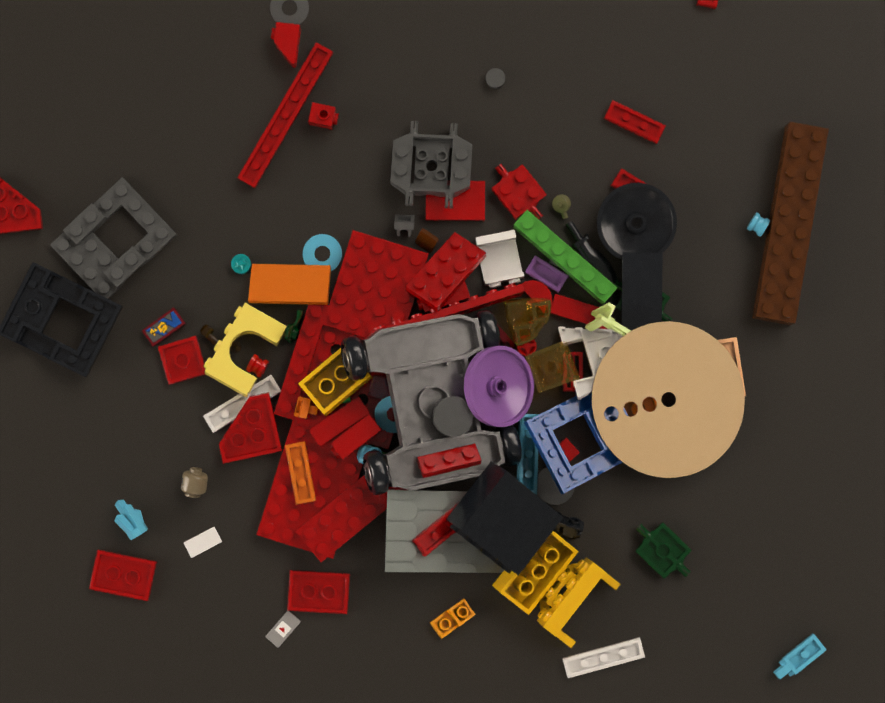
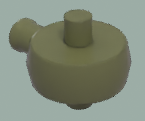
M564 194L557 195L553 199L552 206L555 211L561 213L562 219L568 218L567 211L571 207V201Z

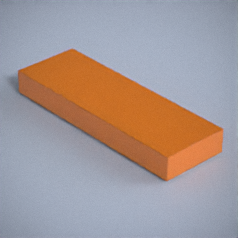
M305 441L285 445L296 505L316 501Z

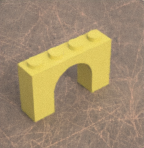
M245 303L243 307L239 306L234 314L236 317L233 324L229 323L224 331L226 336L223 341L219 340L214 348L216 353L213 358L209 357L204 368H206V375L247 398L257 378L240 369L232 362L230 358L232 343L242 335L253 334L277 346L287 326Z

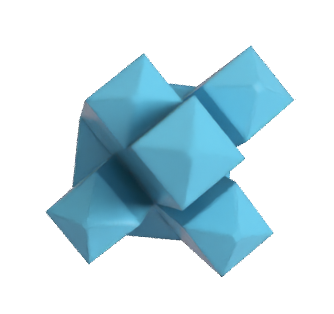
M117 500L115 506L121 515H117L114 521L127 534L129 539L132 540L147 531L148 528L144 523L141 510L134 509L131 504H126L124 500Z

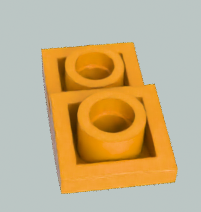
M463 598L432 620L430 624L438 636L443 639L476 614Z

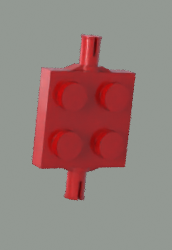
M499 164L495 169L502 178L500 182L491 188L494 194L515 220L523 215L526 210L537 219L541 218L543 215L536 206L539 201L547 196L545 191L523 164L510 172H507L503 165Z

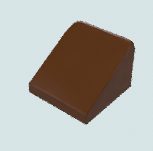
M424 228L421 229L415 240L417 245L429 253L433 251L439 242L438 237Z

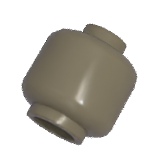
M191 467L190 470L183 472L181 490L185 493V496L199 498L205 494L208 475L198 467Z

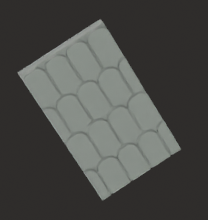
M388 489L385 572L502 573L504 569L456 532L427 556H423L412 541L428 526L460 502L468 491Z

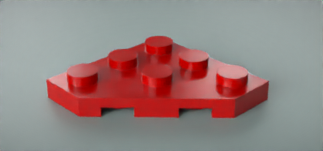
M0 177V234L43 229L41 209Z
M269 392L249 396L219 443L223 464L282 451Z

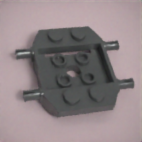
M411 121L410 133L393 140L390 183L406 195L405 206L409 205V199L410 206H413L414 196L434 195L445 197V208H448V202L450 201L449 209L453 208V198L470 189L472 144L457 135V123L454 125V131L453 123H450V133L447 136L419 134V122L415 121L414 128V121ZM413 147H416L414 183H411ZM452 149L450 185H447L449 152ZM429 163H435L437 169L429 171L426 166Z

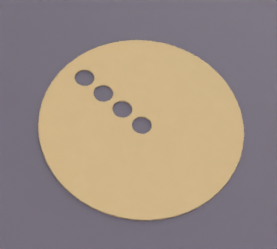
M680 322L650 323L622 336L603 357L597 369L592 387L593 416L601 438L607 447L627 466L638 472L655 477L677 478L688 476L715 463L733 443L740 429L744 414L745 397L743 382L730 353L717 339L707 332ZM666 392L673 393L676 398L675 404L671 407L664 406L661 401L663 394ZM647 397H652L656 400L657 406L652 412L644 410L642 406L643 400ZM627 402H634L637 405L638 411L636 415L629 417L624 413L623 407ZM613 406L618 410L619 415L615 421H608L605 418L604 411L606 408Z

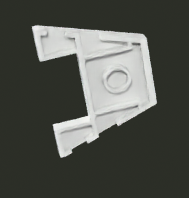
M563 326L558 327L562 346L583 341L593 375L573 381L578 400L592 393L594 378L603 357L614 343L622 337V335L612 329L598 328L591 332L581 327H575V329Z

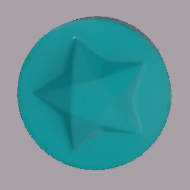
M238 254L233 257L231 267L238 274H246L251 269V260L244 254Z

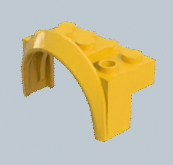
M587 557L584 560L581 559L578 563L569 564L540 600V612L538 613L539 618L537 621L547 631L572 648L576 641L561 630L600 579L614 590H617L621 584ZM564 585H566L567 590L563 593V595H558L560 590L564 587Z

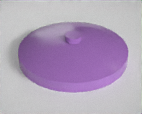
M491 346L481 350L473 357L464 378L465 399L472 414L480 422L488 426L507 427L517 423L527 413L533 399L534 379L528 362L518 351L507 346Z

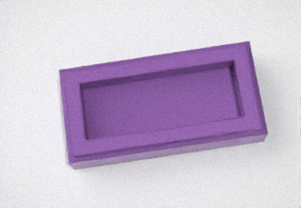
M536 255L525 271L527 275L542 282L557 293H559L569 276Z

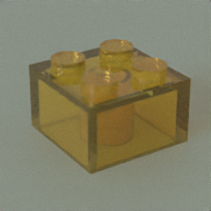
M562 341L525 355L539 393L547 392L580 379L567 341Z

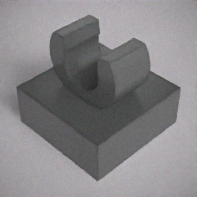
M395 214L394 229L397 230V236H400L401 230H407L408 237L411 236L412 230H414L415 215Z

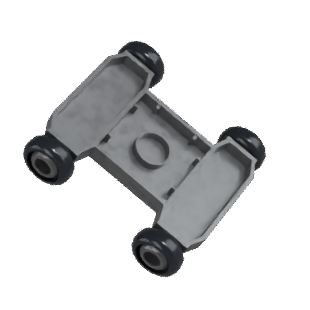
M478 311L474 318L456 314L378 329L364 340H360L356 336H348L342 340V361L349 379L352 381L362 380L367 372L384 373L387 377L400 446L387 454L382 455L379 451L373 450L364 455V475L367 486L373 495H382L388 491L389 487H400L413 491L477 477L482 474L491 461L498 466L504 464L507 467L515 466L521 461V442L514 425L496 427L495 431L492 432L481 430L480 421L473 415L472 425L466 433L461 436L450 437L437 431L433 424V409L438 401L450 396L460 397L466 401L464 378L469 365L468 358L487 347L500 346L499 326L496 317L491 311ZM476 444L482 460L480 465L426 478L422 477L417 457Z

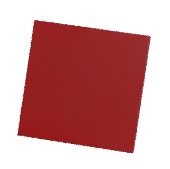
M197 336L158 347L168 385L206 375L205 363Z

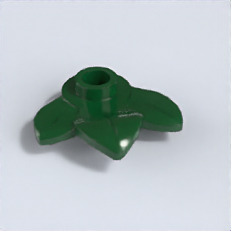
M302 309L297 310L295 322L288 324L285 330L284 339L289 343L298 339L300 332L298 326L303 316Z

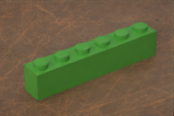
M528 210L515 222L513 228L547 258L552 260L599 303L604 305L617 290V287Z

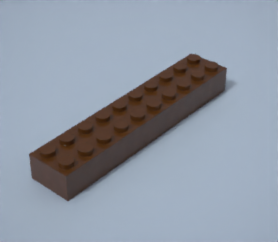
M789 122L785 126L753 319L786 325L796 324L829 128Z

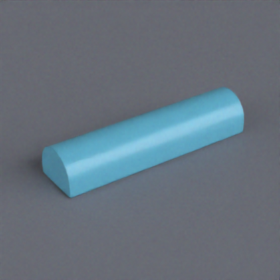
M525 414L518 421V435L521 442L522 457L519 464H517L516 479L534 494H537L538 449L524 422L539 414Z

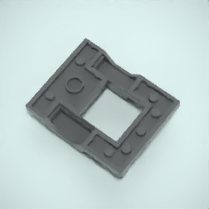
M122 177L94 204L91 203L64 228V232L50 245L95 293L110 299L137 269L148 263L177 234ZM123 206L148 234L118 259L94 232Z

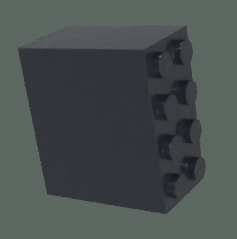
M491 461L446 520L452 523L451 529L461 535L509 574L513 571L519 576L563 517L509 472Z

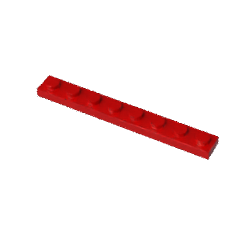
M317 42L315 43L237 177L239 180L253 188L257 187L333 56V51Z
M512 283L500 291H497V289L486 292L485 296H471L463 303L455 301L450 303L447 308H440L438 312L431 309L428 314L422 315V313H418L406 321L399 319L387 327L384 325L373 328L370 335L378 329L450 315L467 314L520 297L524 293V288L522 284L516 285Z

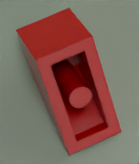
M276 22V28H272L271 39L274 40L275 46L290 65L296 68L301 27L299 24Z

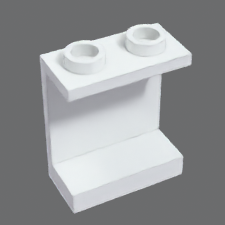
M515 230L475 238L476 246L486 252L485 259L480 263L485 286L489 285L490 288L500 287L503 282L509 281V284L521 282L520 279L524 278V272H522Z

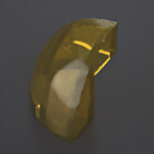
M523 298L504 301L509 330L517 346L526 344L539 335V331L549 320L551 300L545 298Z

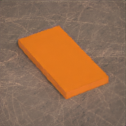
M252 264L248 301L249 303L328 305L331 266Z

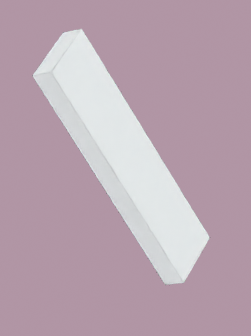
M269 375L253 386L247 398L238 394L203 417L212 432L215 433L234 421L249 396L269 392L270 398H273L281 392V389L273 376Z
M640 637L564 657L562 660L567 678L645 658Z

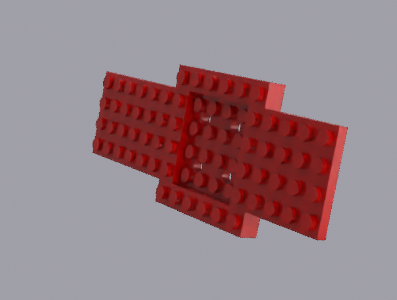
M355 230L352 231L330 304H308L274 411L276 415L293 420L285 445L303 441L306 443L316 501L296 505L284 446L256 535L312 552L296 533V530L359 479L363 466L357 460L359 448L344 460L341 457L337 459L330 450L333 447L330 443L351 427L319 447L309 432V429L348 403L340 404L327 416L318 408L317 414L308 413L307 419L295 417L294 412L298 397L310 399L298 383L332 355V346H341V342L345 337L356 336L360 340H364L370 336L373 328L384 325L387 327L396 320H408L415 296L406 291V285L424 267L429 253ZM368 372L372 378L350 397L352 401L361 394L367 395L368 403L365 406L375 420L377 404L382 399L390 396L386 374ZM311 400L310 405L317 407L315 403ZM391 407L387 411V418L395 422L393 408ZM381 428V432L365 443L389 450L394 433L387 432ZM333 552L328 558L334 559L335 552Z

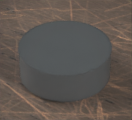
M498 68L489 70L486 74L487 85L492 89L501 88L505 83L504 72Z

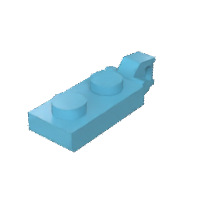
M812 633L782 657L779 661L781 666L773 671V673L779 679H782L787 674L790 677L794 674L796 675L827 649L816 635Z

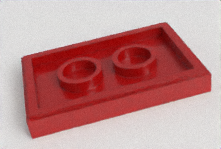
M470 181V189L453 198V208L449 209L450 201L448 202V208L444 207L445 197L426 195V221H485V181Z
M98 549L89 589L149 601L157 561Z
M290 570L287 611L348 614L350 573Z

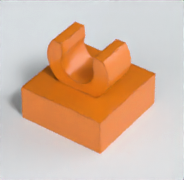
M298 397L294 416L307 419L308 413L317 414L318 407L310 405L311 399Z

